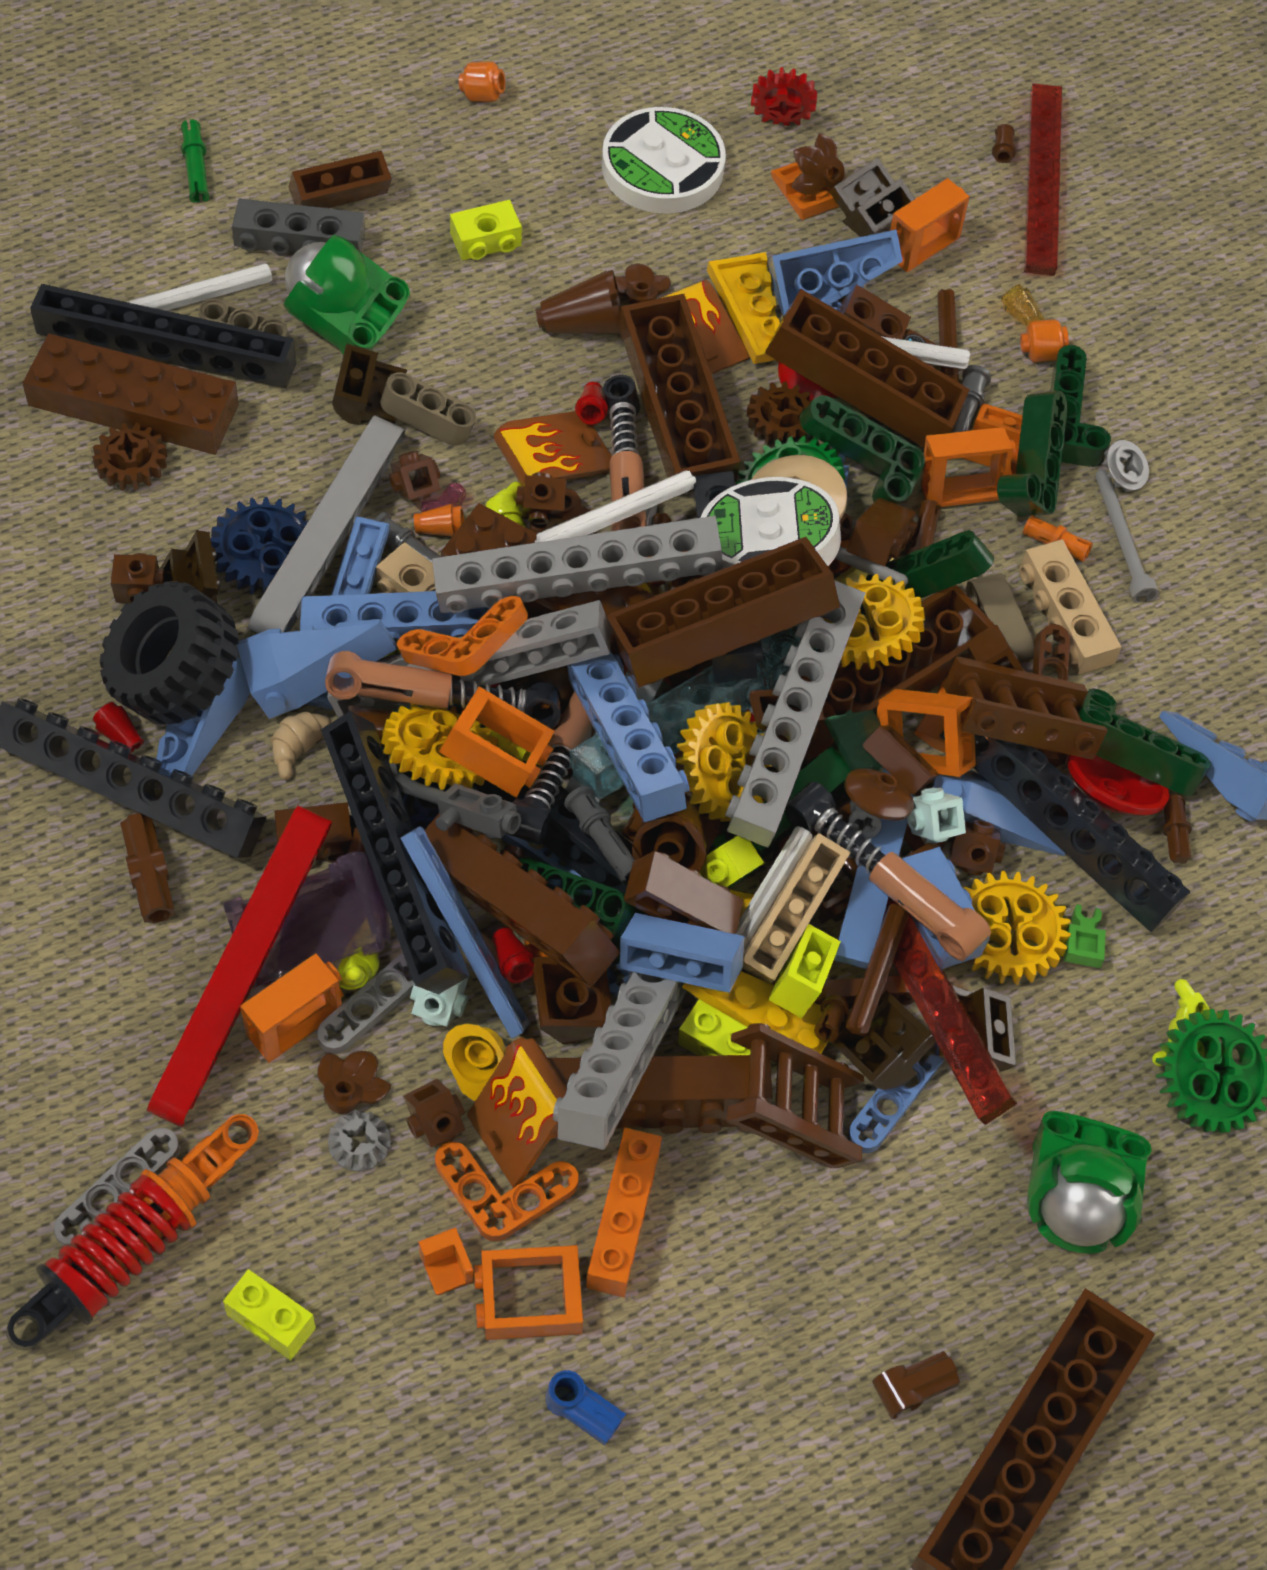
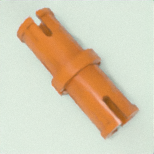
M1034 515L1030 516L1023 529V535L1036 539L1043 544L1063 539L1070 554L1081 562L1087 559L1093 546V542L1073 535L1067 531L1066 527L1062 525L1057 527Z

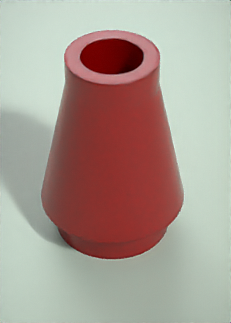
M598 382L587 383L575 405L576 415L585 424H598L608 413V406L603 395V387Z
M110 702L101 707L93 716L92 721L96 724L95 730L110 741L114 740L131 747L130 753H133L135 749L140 748L144 744V740L138 734L123 706H117L115 702Z
M501 928L497 930L492 936V941L495 945L501 975L512 983H521L528 980L534 974L532 959L535 956L514 935L512 929Z

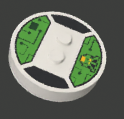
M671 107L645 108L622 117L609 129L603 143L602 173L611 191L621 200L635 208L664 214L684 212L704 204L718 191L724 176L725 146L716 129L706 120L691 112Z
M766 477L737 484L717 495L706 506L701 515V518L716 516L723 569L805 536L826 565L829 566L836 557L841 544L840 520L836 503L820 487L799 479Z

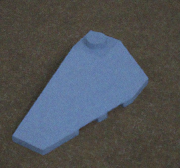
M897 230L773 255L768 260L776 298L784 317L800 289L830 305L849 294L856 285H864L903 260Z
M373 619L337 623L334 628L314 629L313 625L302 626L301 631L282 633L280 628L269 629L239 641L237 648L250 693L268 718L271 719L297 709L327 691L325 687L327 667L330 658L335 653L350 651L356 653L362 660L376 662L396 650L397 644L381 620ZM346 672L337 673L342 678L351 677V675Z
M239 657L237 661H233L232 667L234 671L231 678L226 679L223 685L225 689L220 696L216 695L211 700L213 704L206 710L200 709L197 711L198 715L192 719H182L181 723L166 725V732L159 740L157 759L163 762L161 768L173 772V769H177L193 775L244 706L250 689Z
M1162 711L1159 717L1177 740L1208 757L1211 766L1206 776L1223 797L1237 807L1235 812L1252 822L1255 819L1267 820V762L1264 761L1262 763L1253 758L1246 760L1244 758L1246 753L1243 748L1223 740L1218 744L1215 742L1217 735L1177 712Z
M969 770L961 777L938 774L933 780L932 788H942L944 793L962 797L965 822L973 823L974 820L990 822L996 829H1000V841L1065 856L1066 853L982 775Z

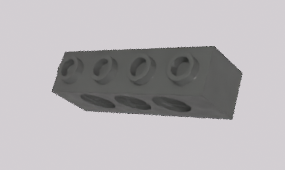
M239 198L232 223L234 246L241 247L247 251L262 249L271 250L276 254L296 253L308 244L316 242L326 243L331 236L337 235L345 238L357 250L362 252L366 233L365 214L363 212Z

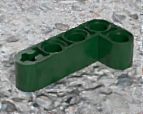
M1066 345L1058 352L1052 372L1050 392L1062 391L1067 401V417L1061 462L1096 467L1104 462V452L1109 448L1111 435L1103 427L1080 423L1087 357L1084 350L1080 347Z
M1062 391L1029 394L1025 398L1016 474L1003 475L997 483V495L1000 503L1019 517L1050 515L1056 509L1067 417V401Z
M818 396L803 410L800 415V425L805 432L823 443L828 442L830 447L880 475L873 489V502L878 498H882L901 505L908 499L925 464L924 455L920 449L831 397ZM843 427L850 430L852 437L845 433ZM872 444L879 447L881 453L876 452ZM901 460L907 463L909 470L903 467ZM888 487L894 490L896 497L889 493Z
M968 530L891 560L886 564V567L904 574L908 578L905 590L913 588L915 597L923 598L984 574L992 566L994 555L973 531ZM868 574L866 581H871L873 576ZM861 604V613L865 615V609Z
M1089 689L1078 714L1082 722L1105 726L1108 730L1096 756L1177 793L1187 796L1194 795L1211 766L1208 757L1191 747L1116 714L1117 703L1114 697L1100 689Z
M830 747L798 773L788 802L812 781L822 785L836 802L842 796H848L845 790V780L848 774L855 769L834 747ZM783 812L776 834L768 848L755 842H750L761 859H764L775 849L776 842L792 834L796 827L787 818L785 812ZM730 833L729 838L733 839L737 835Z
M530 858L518 859L523 865L521 867L526 872L530 869L535 870L548 882L546 886L552 890L556 886L561 889L563 885L562 890L574 900L573 905L578 908L584 905L600 918L599 923L614 935L611 942L619 951L621 936L634 914L644 915L642 910L624 901L625 893ZM620 954L611 964H620Z

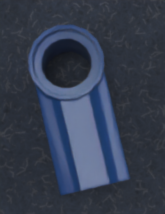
M563 1370L551 1378L545 1395L547 1408L553 1414L565 1417L605 1446L626 1414L587 1387L583 1379L573 1371ZM561 1386L568 1387L574 1392L575 1399L564 1402L556 1396L554 1390Z

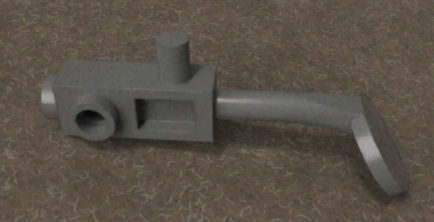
M389 762L400 793L403 792L438 805L440 816L435 820V824L441 831H446L454 823H458L481 831L487 837H498L501 839L506 833L514 834L518 830L521 816L516 811V804L502 800L499 795H488L456 783L445 792L411 780L403 772H399L401 763L392 764Z

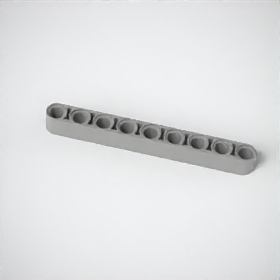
M373 416L257 604L249 621V630L257 634L269 629L279 628L281 633L290 632L301 614L302 597L313 594L352 529L356 516L359 517L395 456V447L397 444L402 443L406 430L380 417Z

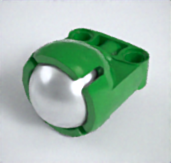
M333 235L326 243L316 242L308 244L291 257L285 272V285L289 295L283 306L289 314L300 322L305 323L340 349L343 355L346 343L372 351L401 312L410 295V289L404 280L390 275L357 250L345 238ZM355 339L360 340L362 344L357 343Z
M1048 1111L1043 1115L1032 1144L1034 1155L1028 1187L1027 1209L1033 1224L1037 1223L1039 1232L1050 1243L1068 1251L1093 1254L1106 1250L1108 1240L1114 1248L1126 1243L1140 1224L1146 1164L1152 1151L1150 1143L1143 1136L1117 1126L1061 1111Z

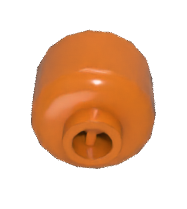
M493 61L470 62L466 65L464 72L459 75L460 91L464 92L467 99L471 102H494L505 91L506 80L504 71L499 69L498 65Z
M1057 319L1030 322L1026 333L1020 334L1022 353L1028 352L1029 359L1033 363L1056 361L1059 350L1063 346L1069 345L1067 327L1061 326Z

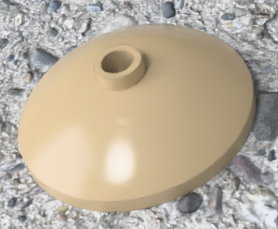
M791 455L778 458L763 466L751 479L787 477L812 483L832 497L838 508L839 520L844 515L847 506V491L844 480L833 466L819 458L806 455Z

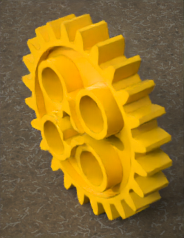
M861 574L859 582L855 583L851 578H846L848 586L865 592L862 601L865 615L861 614L859 609L841 658L842 667H846L853 661L857 670L861 668L863 662H868L869 667L874 669L876 661H881L885 666H888L889 657L893 656L895 659L901 660V650L912 652V642H920V632H924L925 621L921 598L915 597L914 589L909 588L905 590L904 581L893 585L892 576H888L883 582L879 581L878 574H875L871 581H866L864 574ZM822 618L824 621L828 623H833L831 620L827 618ZM869 626L874 629V636L877 641L873 640Z
M730 702L706 705L705 709L696 710L695 717L686 720L689 729L680 731L686 740L685 743L677 744V747L683 752V757L677 758L676 762L684 765L683 771L689 783V791L693 792L690 803H700V814L709 813V819H720L721 822L731 821V818L725 816L733 795L740 797L743 787L737 785L745 764L749 766L753 764L755 756L750 755L749 752L758 734V727H756L755 721L750 722L751 712H741L740 705L731 706ZM752 796L758 803H763L760 796Z
M410 704L409 709L400 706L398 713L391 712L390 718L386 720L381 743L385 745L383 752L391 755L389 762L392 764L401 763L400 773L412 772L411 780L413 781L420 777L424 778L425 786H430L432 782H436L440 790H444L446 784L453 786L455 783L463 784L465 787L472 789L474 783L482 786L485 781L484 778L439 752L461 714L457 713L456 706L446 710L427 706L420 708L418 705ZM476 721L470 731L496 746L498 738L489 736L492 730L490 728H480L481 723Z
M1001 871L999 880H995L991 873H987L984 883L975 878L971 889L964 887L963 889H966L971 896L974 910L985 919L991 929L989 941H995L1002 946L996 948L987 943L981 957L973 959L972 971L984 967L986 969L985 978L989 979L993 973L999 974V982L1001 984L1004 983L1007 975L1012 976L1015 985H1019L1022 975H1025L1030 983L1034 982L1037 974L1036 971L1043 977L1047 976L1050 967L1056 968L1060 957L1064 956L1067 949L1065 944L1071 936V933L1066 931L1070 925V919L1062 918L1067 909L1066 906H1055L1059 895L1047 896L1045 894L1048 887L1046 883L1036 888L1034 886V876H1031L1027 882H1022L1020 872H1016L1013 880L1008 879L1005 871ZM1004 899H1006V900L1009 901V906H1010L1009 922H1010V924H1009V923H1005V921H1006V919H1007V916H1008V907L1006 906V902H1005ZM1019 907H1026L1030 909L1032 913H1025L1021 911ZM984 908L991 909V910H993L996 914H995V915L988 914V913L984 912L983 909H984ZM1011 929H1012V930H1015V933H1014L1012 942H1013L1014 952H1015L1016 955H1012V953H1011V948H1010V944H1011ZM1024 940H1032L1038 946H1030Z

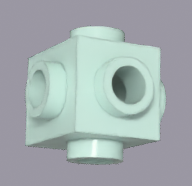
M942 788L924 789L921 791L922 795L912 797L914 808L910 816L907 817L912 834L926 838V841L929 843H939L947 841L948 837L966 833L962 797L944 793Z
M468 978L439 995L417 987L414 984L410 999L415 1000L411 1014L422 1017V1021L426 1024L447 1027L456 1016L461 1017L466 1008L468 996L464 994Z

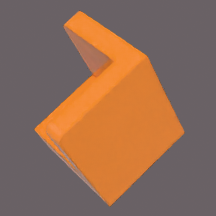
M456 1227L418 1242L419 1255L436 1295L444 1294L474 1282L473 1268Z

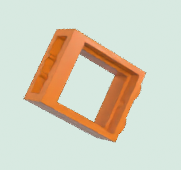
M949 178L893 213L890 231L897 230L903 260L897 265L905 272H909L961 236L970 196Z
M998 427L926 436L924 449L925 464L922 469L920 482L924 499L934 500L941 507L999 500L997 495L998 480L1003 475H1012L1010 468L1011 460L1016 458L1015 443L1013 440H1009L1005 428ZM992 455L989 473L945 478L947 460Z
M479 686L439 752L507 793L517 797L523 785L531 788L541 769L535 765L537 763L543 767L551 754L553 747L548 745L555 731ZM476 721L480 722L529 751L531 755L526 763L521 762L472 733L470 730Z
M895 689L879 700L877 717L880 721V726L890 725L902 738V711L944 716L946 756L919 753L938 772L937 774L961 777L976 765L975 735L963 732L961 729L971 708L973 697Z
M316 953L240 1005L246 1036L268 1063L317 1030L322 1021L342 1005L341 998L344 995L339 985V981L342 980L341 976L331 962L324 963Z
M578 1245L481 1251L482 1265H474L475 1289H483L484 1303L476 1304L477 1328H485V1340L582 1334L583 1314ZM561 1264L565 1314L495 1318L492 1268Z

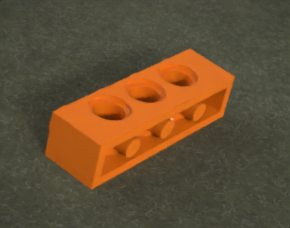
M624 1127L587 1273V1289L625 1298L663 1136Z

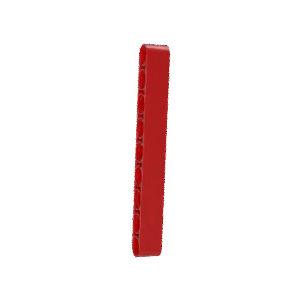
M299 805L295 808L150 1099L146 1112L181 1128L184 1126L186 1115L189 1109H193L241 1012L240 1005L246 1002L329 833L333 821Z

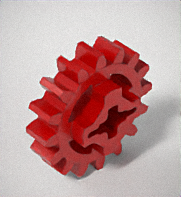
M780 67L777 74L772 70H768L767 78L760 75L758 77V84H753L751 106L755 107L754 114H762V122L764 123L768 120H773L774 125H778L779 122L785 126H789L790 122H794L797 126L801 125V118L809 120L810 113L816 111L818 92L814 89L815 82L807 81L806 73L797 76L796 69L794 68L790 73H785L783 67Z

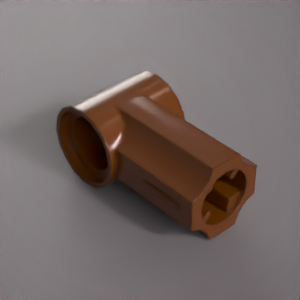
M942 1351L906 1368L904 1365L893 1367L874 1378L872 1383L889 1417L896 1419L898 1418L897 1413L908 1408L911 1411L916 1410L923 1404V1401L958 1386L960 1380L953 1360L945 1351Z

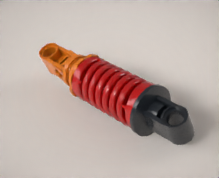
M245 1114L233 1115L210 1136H206L182 1159V1162L173 1157L166 1163L167 1168L159 1175L147 1169L142 1171L140 1177L130 1185L129 1192L121 1193L118 1196L117 1203H110L106 1207V1213L98 1214L94 1219V1224H88L83 1228L82 1235L78 1234L71 1238V1246L66 1245L59 1249V1259L50 1258L44 1264L37 1266L36 1271L45 1286L10 1318L6 1328V1337L10 1345L22 1351L33 1349L70 1315L89 1325L96 1313L108 1304V1298L98 1288L108 1297L115 1298L119 1294V1288L114 1281L122 1287H127L131 1282V1278L126 1270L133 1276H139L143 1269L138 1260L148 1266L154 1262V1256L151 1251L157 1255L165 1252L166 1247L161 1238L168 1243H174L178 1239L176 1229L187 1231L189 1228L192 1229L196 1226L197 1223L192 1211L199 1203L205 1204L211 1198L207 1188L210 1189L229 1172L257 1140L259 1130L255 1120ZM233 1126L244 1128L248 1134V1142L244 1144L234 1143L229 1138V1128ZM29 1319L36 1324L38 1333L35 1338L24 1341L15 1335L14 1325L19 1320Z

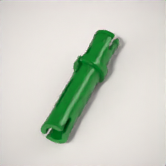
M189 119L190 130H188L187 120L181 124L183 135L181 152L186 160L189 199L192 203L200 202L199 193H201L203 202L210 198L204 162L206 146L201 138V124L197 120Z

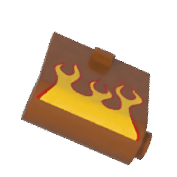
M702 280L661 297L685 294L711 374L750 358L722 302L708 280Z
M575 411L512 420L501 425L494 433L495 443L522 487H524L525 475L532 476L533 473L537 472L548 473L553 478H564L566 480L610 472L609 461L612 457L593 425L583 423Z
M518 1038L506 1047L505 1055L467 1113L470 1122L513 1188L522 1183L550 1139L558 1137V1122L553 1120V1111L559 1097L564 1098L567 1092V1086L537 1041L532 1038Z

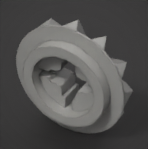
M1119 440L1111 444L1104 452L1107 459L1103 462V465L1109 470L1107 477H1112L1114 479V486L1122 487L1125 492L1136 491L1142 488L1149 477V466L1144 453L1130 441ZM1125 460H1126V462H1125V463H1126L1125 469L1128 471V472H1126V473H1125L1124 470H1123V469H1124V465L1121 463V462H1123V461H1125Z
M356 1109L347 1116L340 1115L338 1122L333 1127H330L328 1147L333 1159L340 1166L353 1171L368 1170L380 1164L387 1156L391 1143L390 1133L384 1120H380L372 1111L361 1113ZM365 1127L366 1140L369 1142L368 1144L361 1143L353 1153V1140L348 1136H357Z

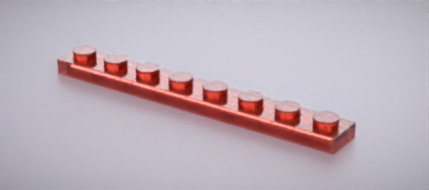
M1032 83L1030 91L1024 273L1055 276L1057 271L1062 86Z
M888 897V901H887V905H886V909H885V913H884V917H883L882 923H883V921H884V918H885V915H886V912H887V909H888L889 905H891V904H897V903H896L895 901H893L890 897ZM909 914L893 962L977 1118L984 1125H987L1018 1103L916 920Z

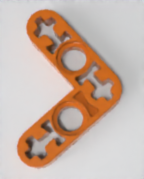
M505 597L495 603L462 638L415 629L402 635L397 641V647L404 661L409 664L457 676L470 675L479 670L528 619V613L520 597Z
M449 1141L442 1144L435 1154L437 1172L480 1234L490 1241H501L508 1238L570 1198L578 1187V1172L576 1168L568 1162L557 1161L500 1196L463 1144ZM448 1153L453 1157L461 1155L459 1165L464 1175L457 1183L453 1181L459 1178L455 1167L452 1164L444 1166L446 1163L445 1155ZM555 1173H559L562 1177L568 1174L570 1176L568 1178V1187L564 1188L561 1184H558L549 1189V1195L552 1198L548 1200L543 1188L538 1183L543 1182L545 1189L553 1184ZM478 1183L482 1185L486 1191L484 1196L477 1201L468 1200L463 1195V1190L468 1184ZM532 1193L539 1198L540 1203L536 1209L525 1211L518 1206V1198L522 1194ZM490 1200H494V1203L490 1204V1211L496 1218L504 1217L503 1229L498 1230L495 1226L487 1227L489 1217L482 1208ZM482 1209L478 1214L475 1212L476 1210Z

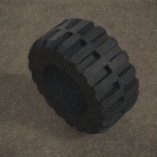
M178 581L164 582V584L150 586L147 592H139L134 596L132 603H126L120 610L122 612L117 620L114 619L109 626L111 631L104 638L102 644L104 653L100 654V666L103 668L100 672L103 684H105L110 696L116 699L117 702L153 723L170 725L181 723L182 719H192L198 715L197 711L200 709L206 710L213 704L211 700L216 695L220 696L225 689L223 685L226 679H230L233 674L232 664L238 658V648L235 645L239 644L235 622L226 609L187 583H179Z

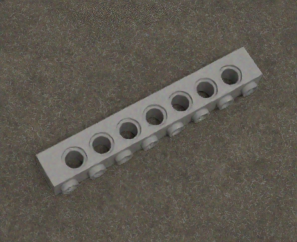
M716 516L432 558L435 591L441 614L449 612L460 613L465 610L482 607L491 608L499 600L509 596H518L522 602H532L541 598L566 597L574 593L599 592L607 588L627 585L638 586L642 583L660 580L672 581L680 577L693 575H709L723 569Z
M835 581L840 608L798 625L795 636L801 638L798 647L791 645L783 664L790 667L787 676L779 675L772 693L778 696L775 706L768 704L761 724L767 726L763 736L756 735L749 752L750 755L755 756L752 766L745 764L737 785L743 787L740 797L733 795L725 816L731 818L727 829L728 832L767 848L778 829L865 596V592ZM822 618H827L831 620L833 623H828L824 621ZM811 647H817L822 652H816ZM800 676L808 677L811 682L804 681ZM788 705L796 706L800 712L791 710ZM776 735L785 736L789 742L781 741ZM764 765H771L775 767L778 772H770L765 768ZM752 796H760L765 799L766 803H758Z
M600 600L527 619L479 670L466 676L452 674V681L458 682L462 679L467 684L475 681L479 686H484L486 683L493 685L610 654L611 630ZM401 653L384 657L376 661L387 664L437 671L409 664L404 661ZM329 693L327 697L338 718L350 711L348 709L349 705H362L391 711L399 709L400 706H410L408 703L357 695L345 700L335 698Z
M630 971L627 984L622 983L620 986L616 1004L610 1005L607 1010L604 1026L596 1029L591 1049L583 1052L579 1071L577 1074H571L564 1098L559 1097L555 1103L553 1120L558 1122L559 1140L605 1150L686 993V990L682 988L684 983Z

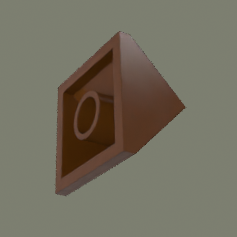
M533 957V973L540 1029L561 1044H571L594 1037L596 1029L604 1026L607 1010L612 1005L607 969L591 988L550 957Z

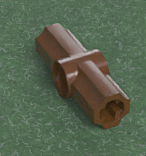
M141 813L132 814L120 822L128 853L126 862L133 889L136 888L141 915L144 923L150 922L154 924L166 921L176 914L167 882L170 878L163 850L158 846V838L152 818Z

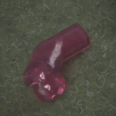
M456 482L449 484L439 499L421 500L422 512L451 503L454 506H460L466 498L465 488Z

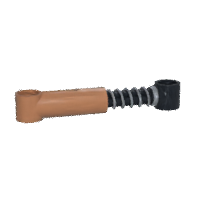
M627 375L612 376L603 386L608 413L611 419L610 426L612 428L611 444L613 446V456L609 461L612 502L644 488L643 462L636 450L638 447V443L635 441L637 439L635 432L637 426L634 424L636 422L635 416L640 411V403L635 382ZM646 510L612 524L611 530L617 531L647 526Z
M340 651L330 658L325 678V687L328 693L341 700L350 699L357 695L446 710L448 702L450 706L456 703L461 704L465 708L479 687L475 681L471 684L464 683L462 679L454 682L452 681V674L362 660L356 653L350 651ZM346 672L352 677L342 678L337 673ZM539 682L533 684L527 690L520 689L518 691H515L513 687L505 690L500 685L492 688L487 683L484 686H480L551 729L558 724L561 718V694L553 684ZM547 704L550 707L547 709L537 708L536 705Z
M575 691L548 745L553 747L551 754L543 767H539L541 771L530 790L526 792L525 797L521 800L516 798L513 801L516 804L517 813L521 816V823L514 834L506 833L508 835L538 845L543 843L552 819L550 805L555 801L554 796L559 794L558 787L563 785V778L568 775L567 769L578 764L595 730Z
M809 782L786 804L784 812L795 827L799 826L809 832L818 831L820 834H826L828 839L851 852L848 858L853 857L856 859L858 866L863 865L866 867V873L870 874L869 881L935 934L940 945L953 958L964 961L990 936L991 929L979 913L970 908H961L894 852L886 855L883 854L881 846L876 848L871 844V838L866 840L861 835L862 830L855 831L852 828V822L848 824L844 822L842 815H839L837 810H835L836 804L833 797L819 783Z

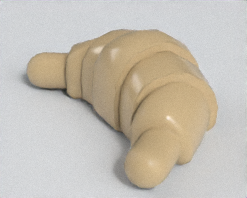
M303 711L294 716L285 717L280 722V727L274 732L271 743L273 744L274 762L278 766V773L281 779H291L293 776L292 766L295 764V759L315 746L316 742L323 738L321 729L335 720L320 714H311L308 711Z

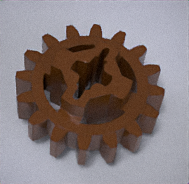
M771 382L769 390L759 387L758 394L750 396V403L747 406L748 428H755V437L764 435L765 444L777 439L783 444V441H787L790 436H792L794 442L796 439L800 440L802 436L807 438V432L800 425V415L812 402L809 401L810 393H799V385L790 389L787 382H783L779 388Z
M122 423V430L117 431L111 427L109 428V437L100 435V445L93 446L94 456L92 458L99 478H106L108 486L111 487L118 482L120 490L124 491L127 484H132L134 490H138L139 483L144 482V484L150 486V478L152 476L155 478L162 477L160 469L167 468L166 457L168 456L166 445L163 444L160 434H153L151 427L142 431L140 423H136L133 429H128L126 423ZM129 451L131 452V455H132V459H131V460L128 458V457H129V456H128V452H129Z

